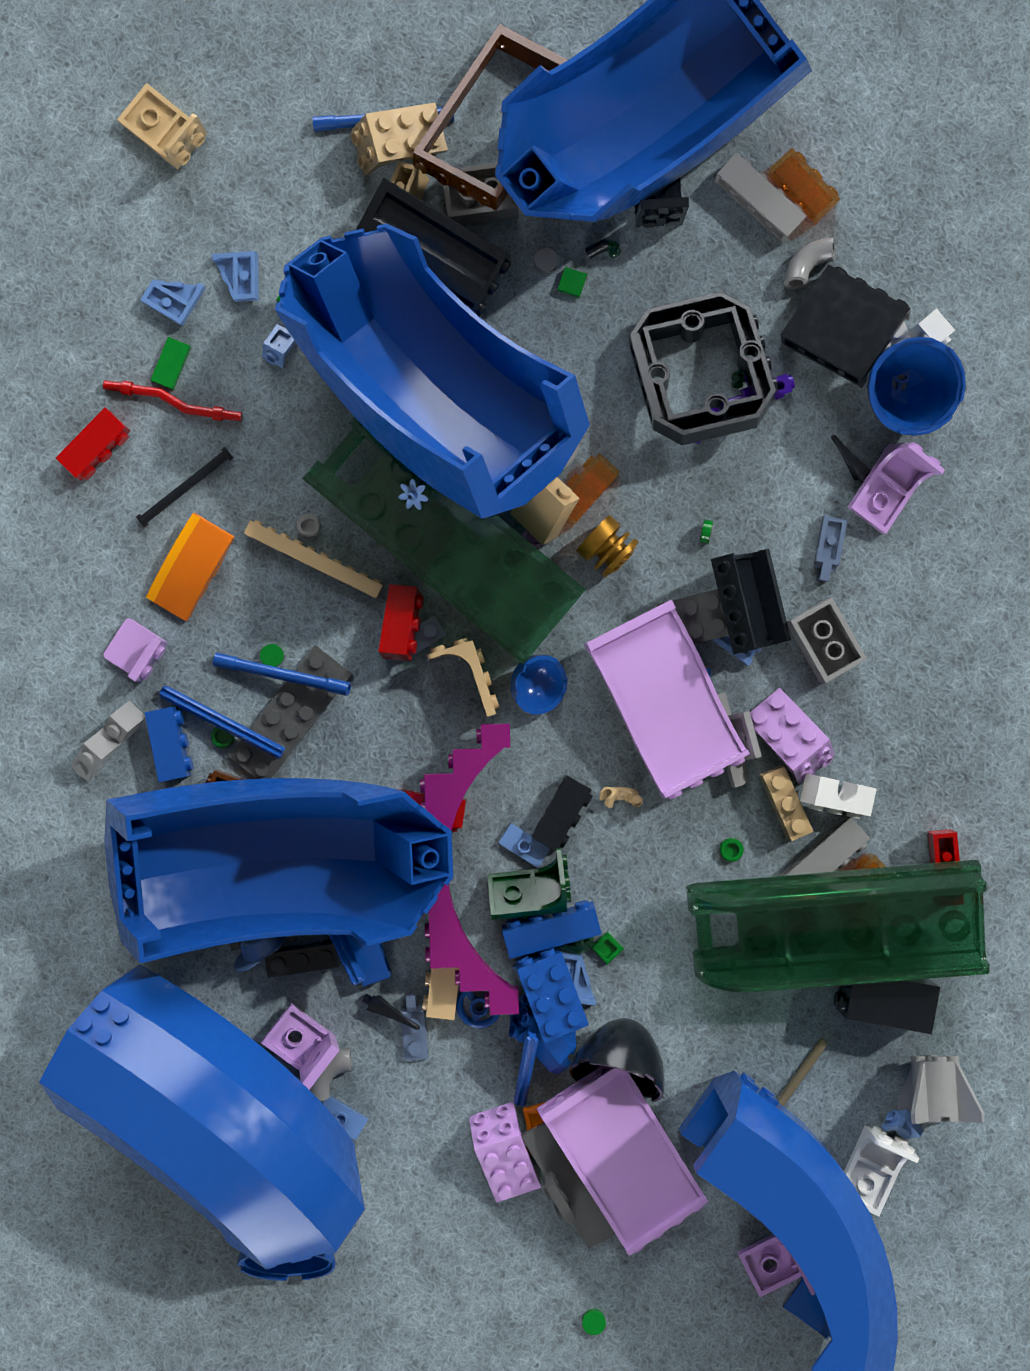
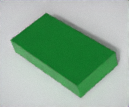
M168 337L151 381L174 390L191 346Z

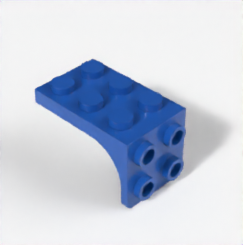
M554 948L538 951V955L535 957L527 955L515 960L516 964L511 966L522 985L544 1044L589 1026L563 954Z

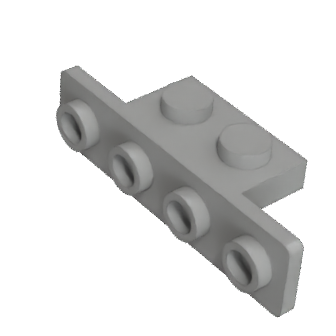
M726 693L717 694L740 740L750 753L744 759L750 760L761 757L750 712L745 711L731 714ZM745 761L734 767L731 764L726 766L732 788L750 782Z

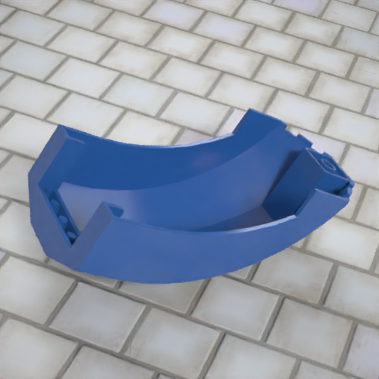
M647 0L616 27L571 59L551 71L546 70L541 65L538 66L502 101V123L499 129V155L495 176L525 216L588 222L609 218L640 203V200H645L707 159L760 117L812 72V69L802 51L792 39L789 40L759 0Z
M382 224L377 226V230L366 233L364 229L345 232L344 237L333 240L331 236L321 237L284 265L283 272L285 278L280 284V302L276 303L275 307L278 316L306 358L338 399L380 444L415 475L452 501L483 519L527 504L561 474L590 426L576 376L518 346L476 315L428 267L417 237L389 224Z
M264 778L186 785L106 799L104 843L109 890L120 941L139 963L217 945L271 937L322 934L352 935L365 946H370L409 936L418 927L416 924L424 913L427 914L438 899L437 895L445 884L448 886L453 879L451 830L404 791L385 786L331 779Z
M141 964L101 990L68 1028L39 1081L59 1111L94 1133L163 1183L218 1228L228 1244L265 1269L274 1268L276 1265L283 1263H295L311 1259L312 1256L324 1253L326 1255L336 1253L365 1211L354 1142L331 1112L286 1067L239 1028L189 993Z
M736 1071L714 1077L680 1125L679 1130L682 1136L698 1147H705L693 1165L696 1174L739 1203L760 1220L786 1247L813 1287L815 1294L811 1295L801 1276L802 1280L783 1305V1308L816 1330L825 1339L832 1338L811 1367V1370L894 1371L898 1325L893 1276L884 1244L872 1216L853 1183L824 1144L800 1119L782 1106L770 1090L764 1086L760 1089L754 1083L755 1080L744 1072L740 1075Z

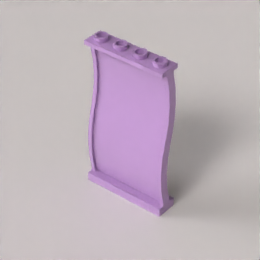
M672 599L583 644L608 687L629 734L660 792V796L662 798L669 797L670 800L683 794L681 790L688 786L692 789L704 783L703 778L709 775L713 778L725 772L724 767L730 764L734 767L745 761L744 757L750 754L744 747L726 714L702 659L675 610L676 607Z
M601 1065L537 1108L541 1118L629 1256L641 1251L650 1241L660 1238L669 1228L679 1225L683 1222L684 1218L693 1212H698L709 1202L628 1072Z

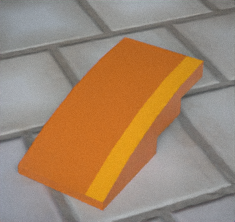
M192 513L163 562L146 598L182 620L188 621L198 601L205 594L212 578L217 574L235 537L198 514Z

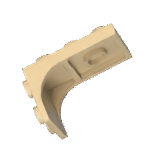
M147 83L117 119L122 126L177 170L181 165L187 164L191 153L196 147H200L204 143L207 135L197 115L193 113L190 117L187 116Z
M436 103L367 113L352 129L351 139L358 151V165L360 169H363L365 176L370 175L374 170L384 165L413 159L414 150L439 115ZM443 132L428 152L429 154L437 155L448 151Z
M467 638L454 641V646L447 649L444 645L432 648L431 654L427 655L430 661L454 655L465 659L469 663L487 717L497 714L495 709L500 707L496 694L491 695L488 686L492 685L488 671L483 672L481 666L482 663H485L481 648L476 650L474 641H468Z

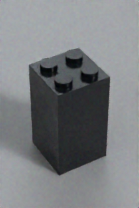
M844 963V967L839 969L838 982L841 984L839 992L836 991L834 995V1006L846 1019L932 1035L940 986L928 978Z

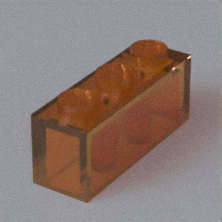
M793 148L785 153L771 167L768 176L794 203L802 207L805 215L815 225L834 209L840 201L837 190L832 186H828L822 180L820 172L814 168L812 169L806 163L803 154L798 151L796 152Z
M600 453L595 458L591 455L583 464L585 470L580 475L575 473L567 483L572 492L580 498L566 521L572 528L620 474V471Z

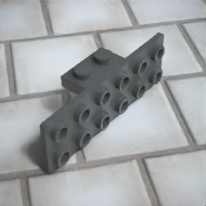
M545 1122L524 1132L522 1139L544 1174V1193L548 1199H553L555 1203L554 1208L559 1218L563 1217L568 1225L574 1224L588 1248L616 1235Z

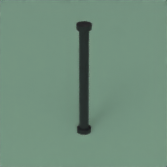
M223 447L220 454L144 514H138L136 518L144 527H147L150 520L226 460H232L234 457L226 447Z

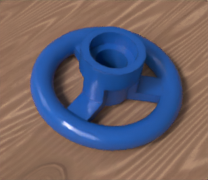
M472 991L459 992L456 1010L460 1019L465 1024L474 1028H485L495 1023L500 1015H492L484 1021H479V1017L485 1016L489 1008H485V998L477 997ZM465 996L471 1001L470 1012L472 1013V1018H469L463 1009ZM481 1002L484 1007L478 1009L475 1007V1004Z

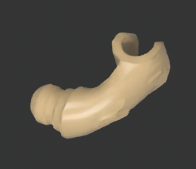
M604 787L600 791L599 799L601 801L605 800L604 804L608 808L613 807L616 800H625L628 803H632L634 807H640L643 804V798L639 796V792L632 788Z

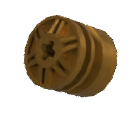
M610 514L576 550L586 561H589L594 556L599 558L595 564V570L605 563L608 567L601 573L604 578L616 572L633 555L635 547L639 543L634 538L627 546L624 541L630 533L626 532L618 537L616 533L621 524Z

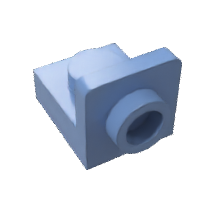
M277 324L263 342L262 357L269 363L276 364L281 368L285 364L287 354L296 343L286 328Z
M908 1109L890 1111L881 1126L884 1132L896 1130L897 1134L903 1139L919 1138L924 1132L919 1123L911 1124V1112Z

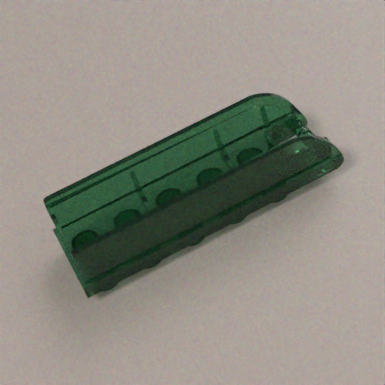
M353 417L349 422L353 428L323 464L317 460L302 479L500 646L524 664L586 589L496 514L481 519L431 487L395 458ZM365 438L381 452V456L357 485L348 486L335 473ZM414 479L416 488L425 485V489L421 494L427 496L429 500L425 502L420 501L422 504L421 510H418L414 504L410 509H407V500L399 499V495L405 493L400 486L401 484L409 486L410 480Z
M978 860L690 884L686 886L689 912L693 916L695 915L698 949L692 952L694 975L701 982L713 988L746 993L989 974L990 964L987 961L985 949L983 892L987 891V882L981 876V864ZM733 913L736 915L738 941L735 945L713 947L710 914Z

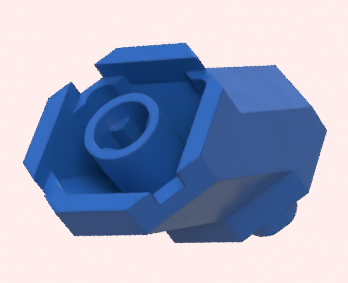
M523 993L518 997L519 1014H509L511 1016L508 1034L517 1041L524 1043L526 1033H537L538 1044L535 1057L550 1073L559 1075L569 1067L571 1061L567 1060L569 1054L574 1055L576 1050V1031L544 1044L526 995Z

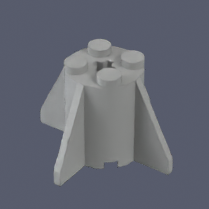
M959 1055L911 1056V1068L897 1105V1110L908 1109L911 1112V1124L949 1120L950 1122H985L984 1111L960 1067Z

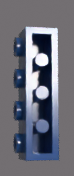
M579 901L574 904L575 906L567 908L568 912L534 915L524 920L516 918L507 921L505 925H502V933L509 958L512 959L602 935L593 901Z

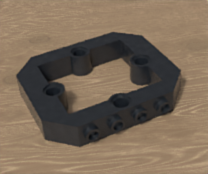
M722 292L649 308L645 311L630 334L629 347L654 431L680 445H687L757 428L774 401L775 393L778 392V383L776 378L771 376V360L769 356H765V341L763 336L758 334V318L752 314L750 306ZM730 323L739 352L737 365L741 371L745 372L752 396L728 401L727 397L716 393L706 399L703 408L672 415L666 394L669 386L670 370L664 363L657 362L652 341L680 335L681 339L685 342L694 343L702 337L703 329ZM688 325H694L696 327L690 328L688 327ZM747 355H751V356H754L755 358L750 359V358H747L746 356H747ZM654 377H661L662 379H661V380H654L653 378H654ZM712 408H719L721 411L715 412V411H713V410H711V409H712Z

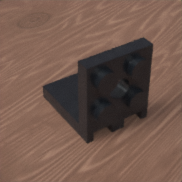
M680 178L663 188L664 195L661 198L650 196L634 205L636 228L641 226L651 228L664 226V224L667 226L683 224L689 208V197L681 196Z

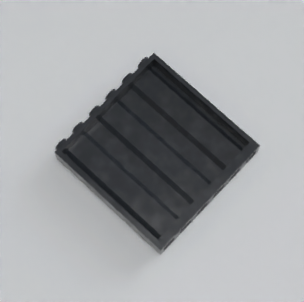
M383 178L356 230L364 229L366 233L377 230L378 225L389 224L417 237L428 267L451 292L476 315L481 317L487 308V304H485L489 295L493 296L499 287L497 280L501 273L505 275L511 265V261H509L511 255L392 181Z

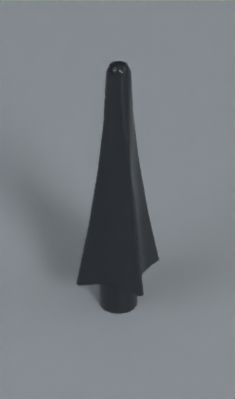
M833 434L831 439L842 455L855 481L860 480L863 483L871 469L859 460Z
M365 994L362 1002L369 1005L367 1011L393 1019L415 1030L420 1029L418 1024L399 1012L382 996Z

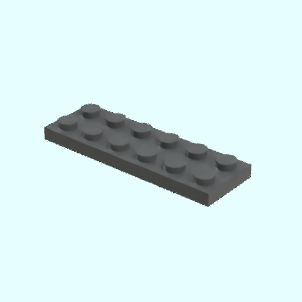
M316 645L295 670L301 673L348 681L353 675ZM286 681L250 728L252 731L283 746L285 751L280 759L275 758L243 740H240L228 757L256 779L272 778L337 694Z

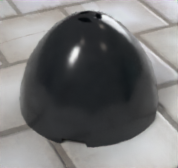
M619 1018L609 1021L596 1029L583 1041L569 1068L570 1076L576 1082L601 1065L617 1068L630 1074L644 1098H651L652 1102H656L664 1094V1066L659 1049L648 1030L642 1024L632 1019Z

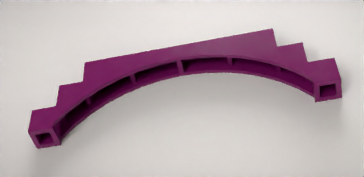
M510 723L481 724V729H476L477 744H481L482 748L453 749V754H448L449 769L453 768V773H427L424 775V779H420V793H425V803H421V806L450 830H452V825L463 797L476 776L503 748H511ZM445 884L437 895V901L427 913L429 914V923H425V938H429L430 947H425L426 962H430V969L459 968V970H455V985H460V992L489 991V993H485V1008H490V1015L519 1014L518 985H511L500 977L472 946L454 909L449 884L448 886Z

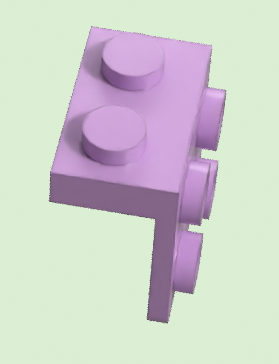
M128 618L123 622L105 650L104 658L129 673L128 677L132 680L143 682L152 673V666L156 660L163 656L168 642L133 619Z

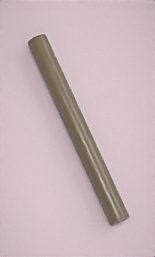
M820 1038L777 1098L782 1106L786 1104L829 1044L824 1039Z

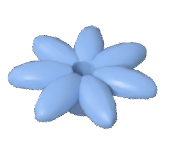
M414 479L410 480L409 486L406 484L400 485L405 493L399 495V499L407 500L406 508L410 509L414 504L418 510H421L422 504L420 501L425 502L429 500L427 496L421 494L425 489V485L416 488Z

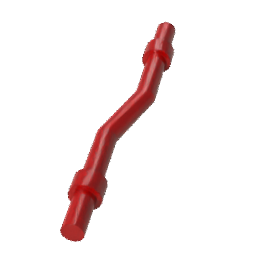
M124 380L122 383L103 381L104 390L121 392L122 395L128 396L137 394L157 397L185 414L212 417L216 421H223L225 419L242 422L243 419L242 412L225 410L224 407L219 406L209 408L189 405L161 388L134 385L133 382Z

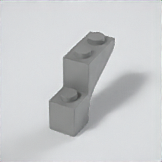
M130 701L110 715L105 726L83 743L72 764L75 772L88 782L92 780L117 749L142 726L146 719L145 715Z

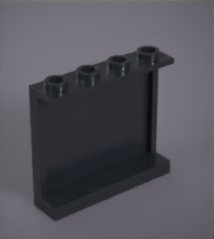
M828 264L780 334L781 341L790 349L863 388L868 381L867 375L875 361L888 346L905 319H910L911 308L905 301L889 297L884 290L872 288L862 278H854L848 275L843 268L833 267Z
M764 549L738 555L731 553L711 559L733 655L791 641L770 550Z

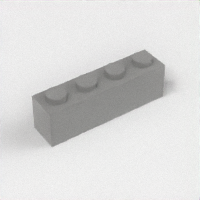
M735 153L716 175L714 181L783 243L802 224L806 217L802 207L786 198L785 192L779 187L775 188L763 172H757L745 156Z
M845 816L781 873L777 879L799 902L802 899L807 900L813 895V889L819 884L823 885L832 877L831 873L837 868H843L850 861L848 858L854 852H861L867 846L866 842L870 838L852 817Z

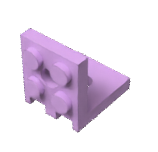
M292 1003L289 1004L261 1040L264 1046L299 1070L300 1080L309 1090L340 1051L336 1036ZM292 1031H299L302 1034L298 1042H291L288 1039V1035Z
M774 1234L737 1251L759 1297L801 1276L811 1295L815 1294L813 1287L799 1264ZM774 1259L776 1263L773 1268L766 1269L763 1267L764 1261Z

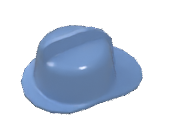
M284 936L241 941L240 947L242 952L234 963V969L237 972L251 969L265 957L276 952L282 946Z

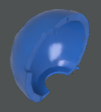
M532 655L524 659L516 666L512 674L511 694L513 700L523 711L530 714H544L554 709L562 701L567 690L568 678L566 677L564 667L558 659L549 655Z

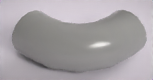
M834 237L810 242L796 252L789 261L785 273L784 285L792 290L805 288L808 285L809 274L814 267L821 263L835 261Z
M350 1048L339 1049L340 1051L310 1088V1091L320 1101L330 1098V1083L336 1075L352 1072Z

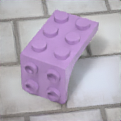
M914 442L888 444L847 508L880 533L887 534L916 488L927 478L934 475H942L945 469L940 466L939 460L932 456H927L922 452L923 448Z
M781 688L777 689L750 712L755 732L783 761L798 784L804 782L806 773L815 775V772L820 767H826L832 762L834 751L830 739Z
M508 1103L472 1115L469 1121L474 1150L496 1203L541 1188L535 1167L522 1139L514 1104Z

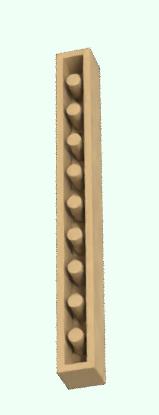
M257 520L254 522L249 521L244 532L245 535L378 599L384 587L381 585L382 581L376 578L371 580L368 578L369 575L363 572L359 574L355 572V568L349 565L345 567L341 565V561L335 558L332 561L328 559L329 555L323 552L318 554L315 552L316 549L310 546L306 548L302 546V542L296 539L292 541L289 539L290 536L284 533L279 535L275 533L276 529L269 526L265 528L262 526L263 523Z

